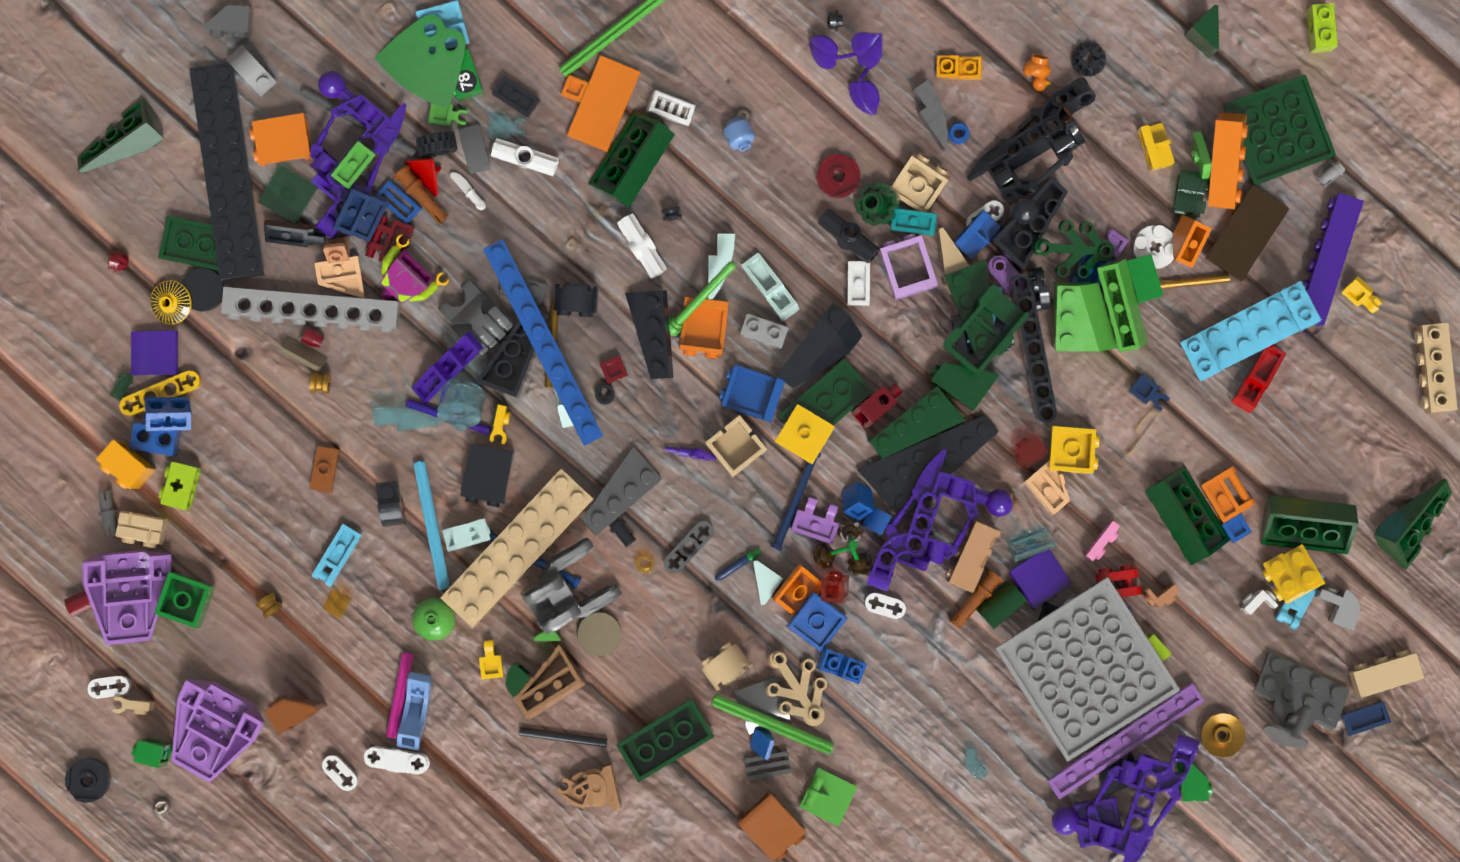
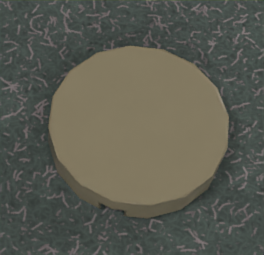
M596 612L590 614L581 621L578 628L580 646L587 653L594 656H604L611 653L618 647L621 640L619 623L613 616L606 613Z

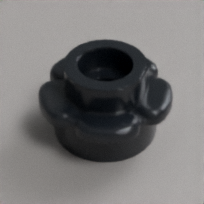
M835 10V12L828 13V29H834L837 32L838 27L843 25V16L839 14L838 10Z

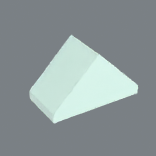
M753 561L760 603L764 605L783 578L759 561Z

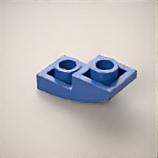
M823 647L816 668L860 684L867 664Z

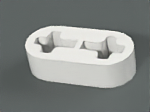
M998 201L988 202L967 218L966 227L981 210H985L988 213L990 211L989 206L999 208L998 216L991 215L995 222L998 221L1004 213L1003 205Z
M871 593L865 599V607L876 614L898 619L906 612L905 604L899 599L879 593ZM877 596L878 601L884 603V606H876L875 609H872V605L868 603L869 599H874ZM895 603H899V608H902L901 613L897 612L896 615H892L893 611L886 608L887 604L894 606Z
M123 675L98 678L89 683L87 690L91 697L97 699L121 696L130 691L131 681ZM119 679L121 683L126 684L122 688V692H120L119 688L112 689V684L119 683ZM97 682H99L100 686L107 685V689L100 691V695L98 691H94Z
M329 755L323 760L322 768L324 772L339 788L344 791H350L358 785L359 779L357 774L341 757ZM328 760H336L338 762L336 767L340 770L339 773L334 768L331 770L328 768L330 765ZM342 773L346 777H353L351 780L352 786L350 784L346 786L343 784L345 779L341 776Z

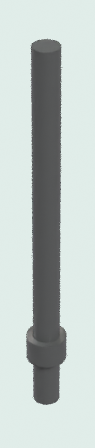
M303 87L300 92L302 96L329 111L338 106L306 87ZM342 116L343 119L351 122L352 124L360 127L365 131L367 130V128L363 126L359 121H357L353 116ZM397 136L391 148L396 151L401 150L414 157L417 149L404 143V140Z

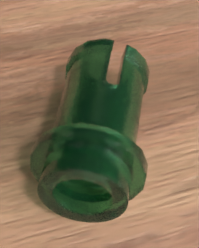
M123 371L117 375L118 380L109 394L118 400L123 399L130 384L133 385L134 383L132 381L134 377Z

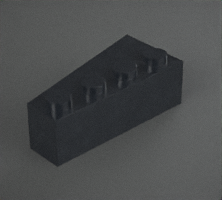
M541 313L546 325H548L549 315ZM520 321L517 322L512 332L475 381L519 399L536 356V352Z

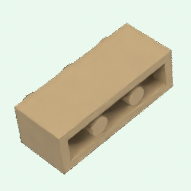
M1403 650L1395 653L1396 657L1390 659L1384 656L1374 659L1375 663L1367 665L1366 662L1354 665V670L1348 671L1356 697H1366L1424 679L1417 653Z

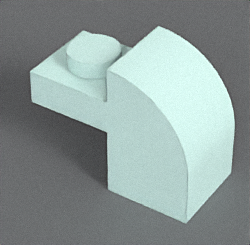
M485 518L442 530L448 552L490 540V529L486 524Z

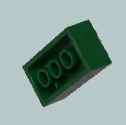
M690 698L617 742L616 746L639 783L711 740L715 735L694 699Z

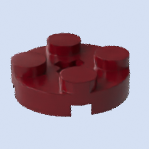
M841 154L828 156L818 168V186L830 198H845L851 195L859 185L860 169L857 163L847 156ZM835 171L844 173L845 176L842 177L841 182L833 180L832 177L835 176Z

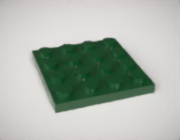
M1306 74L1222 105L1226 113L1247 114L1246 125H1248L1247 138H1244L1243 147H1246V155L1243 161L1251 183L1254 186L1336 156Z

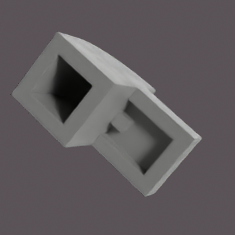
M243 45L226 58L260 97L277 83Z
M1325 587L1324 590L1317 589L1314 597L1335 605L1328 622L1354 631L1360 615V605L1355 595L1346 589H1341L1339 596L1337 595L1338 591L1329 587Z

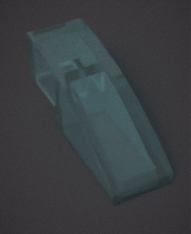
M397 407L371 409L373 423L376 427L396 424L397 431L402 432L443 425L442 420L416 410Z

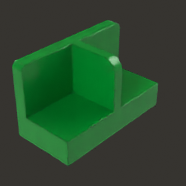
M1152 255L1127 261L1138 304L1162 297L1163 291Z

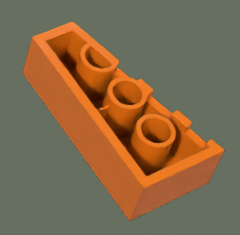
M1220 112L1216 119L1208 207L1235 209L1237 203H1241L1242 190H1239V181H1243L1244 168H1241L1242 160H1245L1246 147L1243 146L1244 138H1247L1248 125H1246L1247 114Z

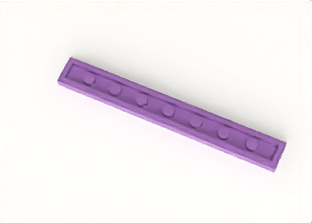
M1190 682L1180 691L1156 705L1046 781L1057 798L1061 799L1205 700L1193 682Z

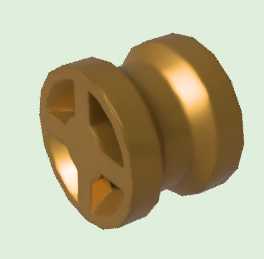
M312 371L310 393L322 391L323 394H329L331 373L319 374L317 371Z
M274 592L255 604L257 608L262 610L264 619H267L283 608V605L276 601Z

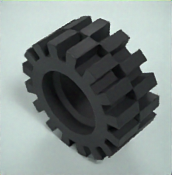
M453 131L435 132L416 138L419 157L422 158L443 156L458 150Z

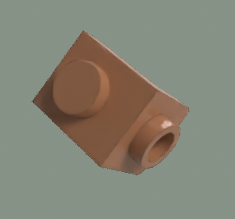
M349 236L337 237L332 240L330 238L327 239V245L323 246V251L328 263L350 260L351 241Z
M1171 584L1155 596L1151 589L1146 587L1143 589V592L1146 594L1143 597L1151 607L1154 605L1160 608L1165 603L1168 606L1178 598L1176 594L1180 591L1174 584Z

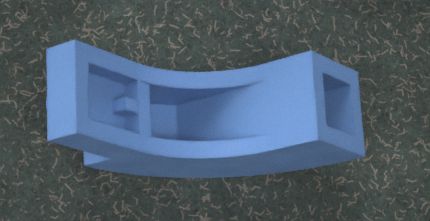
M409 672L406 702L398 730L397 747L419 751L431 698V676Z

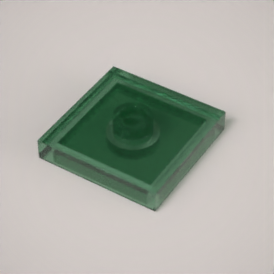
M279 165L258 203L292 223H298L318 187Z

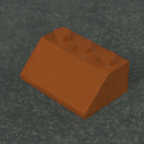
M285 695L268 704L269 709L264 712L277 733L281 734L297 726L327 705L325 702L299 696L288 698Z

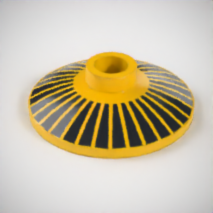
M164 281L153 290L150 305L153 314L158 320L166 324H177L189 315L192 300L189 291L183 284L177 281ZM166 299L170 301V305L168 307L165 303Z

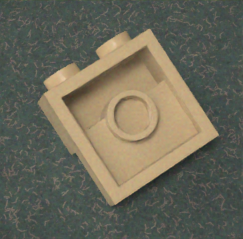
M919 152L918 155L913 153L892 187L893 193L898 194L900 200L919 212L927 213L950 176L947 175L949 171L939 164L935 167L929 163L930 158Z

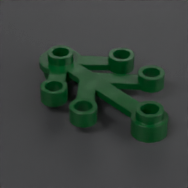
M1062 220L1058 228L1060 232L1065 233L1073 244L1050 243L1049 240L1044 238H1038L1032 244L1033 252L1039 256H1046L1050 252L1072 253L1062 264H1058L1055 267V274L1063 278L1069 275L1070 268L1085 254H1091L1092 256L1083 265H1078L1075 268V275L1083 279L1089 276L1090 269L1099 261L1106 262L1114 255L1113 244L1108 240H1101L1094 232V225L1088 221L1080 223L1079 231L1082 234H1086L1094 246L1085 245L1073 230L1074 225L1069 220ZM1065 223H1068L1069 227L1065 231L1063 226ZM1088 224L1089 229L1085 232L1084 226ZM1043 244L1046 245L1045 251L1041 250ZM1104 247L1107 248V252L1105 255L1102 254V249ZM1061 267L1065 269L1063 274L1059 272ZM1084 268L1085 273L1080 275V270Z

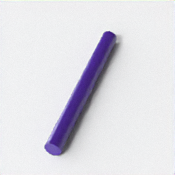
M409 398L407 399L405 407L486 435L490 432L491 427Z

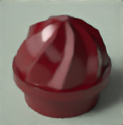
M116 250V252L110 251L108 269H113L114 272L126 269L129 265L128 257L119 250Z

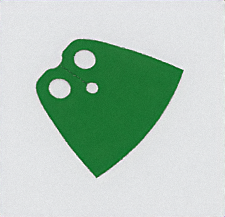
M430 14L422 17L394 38L375 59L404 88L428 102L449 109L463 63L465 37L456 29L446 28L440 18ZM428 23H434L437 27L434 36L429 37L424 33V28ZM449 37L456 38L458 42L457 48L453 51H449L445 47V41ZM432 46L436 48L434 54L429 53V48Z

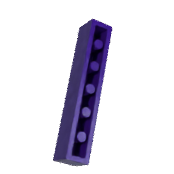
M1337 193L1334 197H1330L1326 208L1329 210L1328 216L1322 220L1320 230H1322L1321 238H1317L1313 250L1316 253L1314 259L1309 261L1307 267L1309 272L1308 278L1302 283L1321 319L1320 322L1314 324L1317 327L1325 325L1364 200L1342 193Z

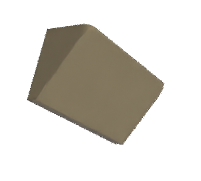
M289 338L279 348L281 352L316 371H321L328 359L327 356L293 338Z

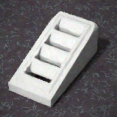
M655 90L651 93L645 112L689 126L696 105ZM657 99H660L661 102L659 108L657 109L655 108ZM666 101L670 102L667 112H664ZM676 104L678 105L676 113L672 115L674 105ZM683 107L687 108L684 118H680Z

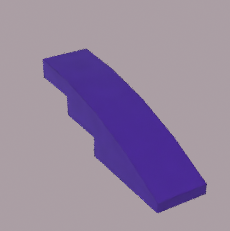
M470 331L467 332L438 362L426 371L412 387L413 391L427 404L484 347Z

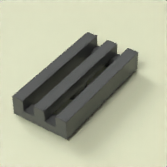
M787 750L771 753L769 757L771 759L784 756V760L750 766V762L765 759L761 756L744 758L748 781L791 773ZM786 765L785 769L751 774V771Z

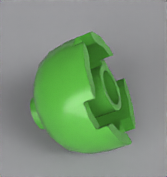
M438 597L427 598L421 601L415 607L412 615V625L416 633L429 641H439L448 637L456 624L455 611Z

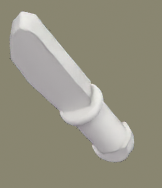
M450 173V178L466 194V197H469L476 205V208L484 210L486 208L485 201L476 194L467 180L458 173Z

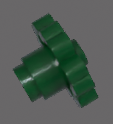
M879 181L875 185L868 183L860 189L861 197L856 199L855 204L857 206L856 212L863 215V222L869 223L872 226H878L880 223L887 225L896 218L895 210L900 208L899 195L893 193L891 185Z

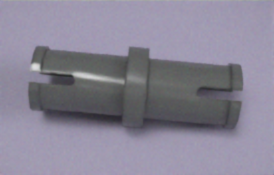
M112 490L105 491L107 500H105L104 491L97 492L101 510L99 516H102L104 536L110 535L109 526H111L112 535L116 534L117 529L115 518L117 510H114Z

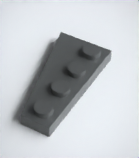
M633 447L581 521L596 537L662 479Z

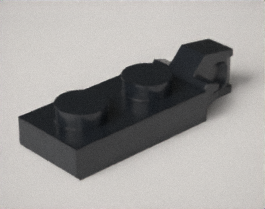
M267 219L264 223L265 241L269 243L308 248V245H314V243L324 245L327 237L321 230L311 225Z

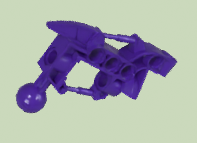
M330 70L320 76L318 80L319 91L327 98L340 99L343 104L331 110V117L328 123L322 129L315 144L311 146L310 157L314 160L309 166L317 172L311 182L335 201L320 221L315 224L319 230L332 240L339 232L332 228L339 214L337 210L338 205L345 201L350 189H347L341 183H337L331 176L346 155L339 162L321 147L335 118L351 115L367 128L357 141L361 144L367 138L375 141V146L370 151L380 155L366 185H357L355 181L351 188L371 194V188L378 174L382 159L389 152L402 127L406 103H403L390 119L363 95L356 97L346 88L345 78L341 73Z
M945 449L942 450L926 466L915 488L912 490L911 497L903 508L899 510L891 523L886 526L888 541L883 544L877 555L867 584L888 591L897 562L924 572L927 570L930 561L942 565L944 558L949 559L957 553L967 529L973 519L977 518V502L986 505L990 514L1002 517L1011 512L1014 504L1013 497L1004 489L987 492L975 488V482L940 471L947 453ZM927 496L934 497L936 505L931 509L926 508L923 503L924 498ZM942 496L965 503L969 515L968 521L952 545L929 537ZM916 499L918 506L909 532L900 534L896 526L905 515L907 508ZM919 517L927 518L929 525L926 529L917 527L916 521ZM912 538H918L921 541L922 545L919 550L911 549L909 541ZM883 552L892 553L894 557L892 563L886 564L882 561L881 556Z
M1178 733L1169 763L1138 752L1135 762L1123 759L1121 766L1116 765L1108 771V775L1100 787L1093 804L1087 807L1088 822L1080 820L1078 814L1073 809L1062 807L1057 809L1052 815L1051 824L1053 829L1061 835H1070L1077 832L1089 836L1090 843L1126 855L1123 862H1138L1151 838L1154 836L1153 831L1163 817H1166L1174 804L1181 799L1178 785L1184 781L1189 773L1200 740ZM1178 761L1185 764L1184 771L1180 773L1173 771V765ZM1148 775L1155 776L1157 779L1155 785H1145V777ZM1112 780L1136 788L1123 829H1117L1100 821L1096 810L1099 800L1107 791ZM1167 792L1171 798L1150 827L1148 820L1157 794ZM1139 797H1148L1149 804L1146 807L1138 806L1137 800ZM1139 817L1142 820V825L1139 828L1131 827L1130 821L1132 818Z

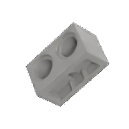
M747 314L740 336L781 350L789 328Z

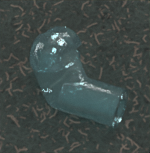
M966 748V770L977 779L985 778L988 771L986 767H983L976 760L977 749Z

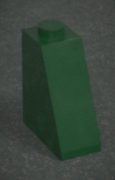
M943 362L941 366L936 364L929 375L932 378L929 382L936 387L938 386L940 390L973 412L999 375L983 370L979 376H976L965 366Z

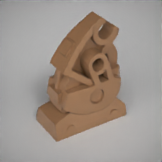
M612 763L605 765L603 769L591 768L584 772H579L572 779L563 777L561 782H566L568 789L563 790L560 786L557 789V792L570 802L571 805L583 809L590 806L601 808L607 804L611 810L622 807ZM584 778L582 782H577L578 779Z

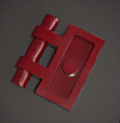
M382 216L371 241L367 243L366 247L368 249L365 256L373 259L376 251L381 252L379 261L382 262L390 248L397 244L396 239L399 235L403 234L399 238L401 245H405L408 239L411 241L415 227L394 220L390 228L386 226L389 218ZM386 233L388 236L384 246H382L379 242L382 234ZM409 244L406 247H402L400 251L402 252L404 249L407 251Z

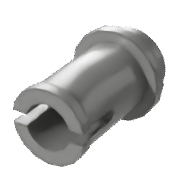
M1332 162L1330 167L1317 176L1316 179L1323 188H1326L1337 177H1342L1345 169L1340 162Z

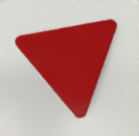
M434 159L405 160L404 164L410 167L409 170L418 179H421L423 185L435 197L438 196L436 176L439 174L441 167L439 166L435 169Z

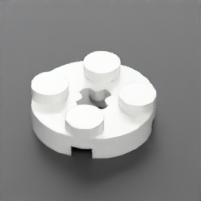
M1152 225L1142 229L1134 240L1133 255L1135 259L1152 255L1156 269H1161L1173 261V233L1162 225ZM1154 241V243L1160 244L1159 253L1150 251L1151 242Z

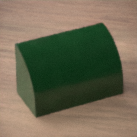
M1007 580L992 593L991 597L986 598L976 611L992 629H995L1027 600Z
M518 661L510 667L505 680L507 691L512 698L516 697L534 676Z

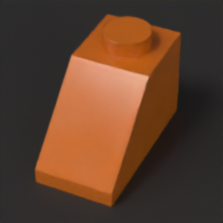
M1182 215L1173 233V259L1193 268L1212 228Z

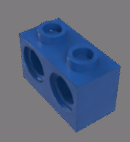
M145 398L144 418L146 431L191 430L190 398Z
M141 420L140 424L133 423L129 449L177 456L181 437L180 430L148 431L149 439L143 442L140 435L146 430L145 420ZM168 433L171 436V442L165 446L162 442V437Z

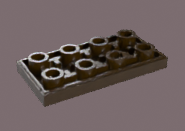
M1252 185L1205 256V259L1242 282L1290 208Z

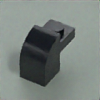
M399 481L376 483L377 507L382 527L407 524L404 503L401 502Z

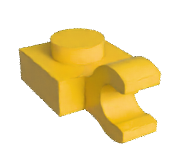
M1359 276L1352 280L1341 292L1357 307L1363 304L1371 313L1376 312L1380 308L1379 305L1382 304V300L1379 297L1371 295L1374 289Z
M497 406L494 428L490 435L491 442H494V438L498 434L502 436L501 444L505 445L507 442V435L503 431L505 424H509L511 416L507 406Z
M493 639L485 640V656L479 657L481 680L504 677L502 655H495Z

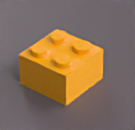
M113 439L96 458L100 463L99 468L108 475L110 473L117 478L115 480L116 483L124 489H140L156 471L136 451L129 449L128 444L120 440Z

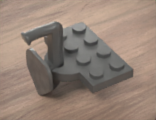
M1269 652L1252 693L1272 702L1271 712L1276 724H1267L1262 729L1270 740L1278 745L1303 749L1308 745V740L1302 737V734L1313 722L1331 730L1336 729L1350 689Z

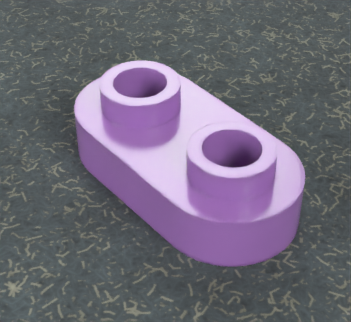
M995 256L988 263V272L1004 292L1010 295L1009 280L1012 276L1019 274V272L1007 258ZM996 263H1001L1003 270H997L995 267ZM1018 278L1016 280V288L1022 290L1024 287V280L1022 278Z

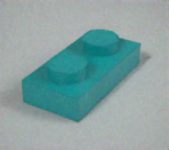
M904 209L895 210L896 218L892 220L891 230L935 237L937 214Z

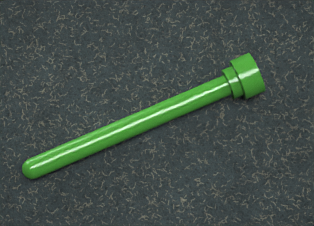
M729 261L677 317L669 318L671 336H677L683 330V322L735 269L736 264L734 261Z

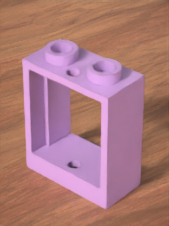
M911 234L903 237L904 241L896 243L895 240L882 244L883 248H880L879 253L895 300L938 286L922 235L916 237V234ZM918 244L929 279L898 288L887 253Z

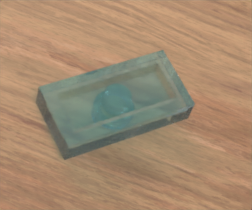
M1048 527L1007 541L1008 548L1015 562L1056 547L1055 540Z

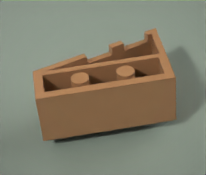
M977 521L972 522L965 533L966 538L963 545H959L957 553L954 554V557H957L954 566L950 565L945 576L949 578L947 582L973 593L983 573L988 556L993 551L992 547L996 537L999 538L1001 532Z
M558 645L554 653L543 663L540 670L515 697V701L525 718L532 719L584 686L585 682L565 649Z

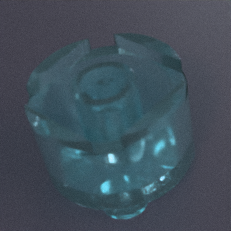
M453 380L443 386L437 418L453 425L456 430L464 431L467 427L475 426L480 422L485 402L484 391L472 382L465 381V384H457L458 380Z

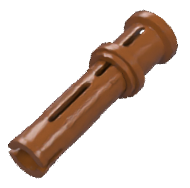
M406 165L393 178L399 180L406 188L405 192L413 195L438 225L442 224L449 215L425 190L421 179H417L409 170L410 167Z
M991 569L987 570L988 574L980 583H977L976 590L949 620L958 629H961L985 598L992 596V592L998 584L1004 582Z

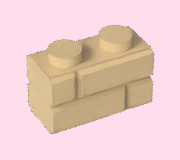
M120 511L116 537L122 538L121 542L134 544L135 540L142 541L145 547L156 548L157 544L163 545L168 519Z

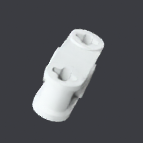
M373 746L364 754V761L368 766L392 772L421 774L430 765V760L426 754L401 748ZM375 751L380 756V759L376 760V762H374L373 757H370V754H373ZM418 758H420L421 763H424V766H421L419 769L414 764V761L418 760Z

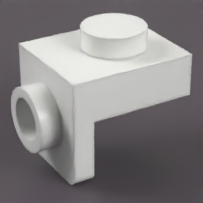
M1258 589L1254 594L1250 593L1243 599L1242 603L1244 605L1240 609L1246 614L1251 615L1263 602L1270 608H1276L1278 604L1275 602L1276 597L1270 591Z

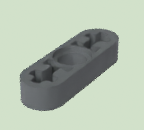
M701 521L697 523L665 558L664 566L668 572H680L710 540L714 529L709 522ZM707 525L709 527L708 533L710 534L707 537L703 535L699 539L703 543L699 545L690 535L694 533L697 536L700 532L699 526L705 527ZM686 541H692L695 544V551L691 554L683 551L682 546ZM679 549L680 553L688 557V559L684 561L681 558L678 562L680 567L678 569L675 567L670 569V562L668 560L670 558L676 559L678 554L675 552Z

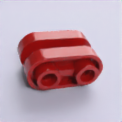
M1133 564L1120 566L1121 570L1112 571V568L1098 569L1099 574H1095L1096 583H1099L1106 577L1110 581L1125 580V587L1116 588L1121 598L1142 594L1141 585L1134 586L1133 578L1140 576L1138 568H1134Z

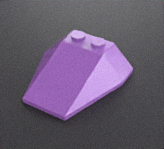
M141 549L98 553L82 561V584L106 645L150 641L158 615L154 614L168 573L171 572L170 553Z
M187 679L177 698L171 762L210 783L257 739L265 721L253 702L215 681Z

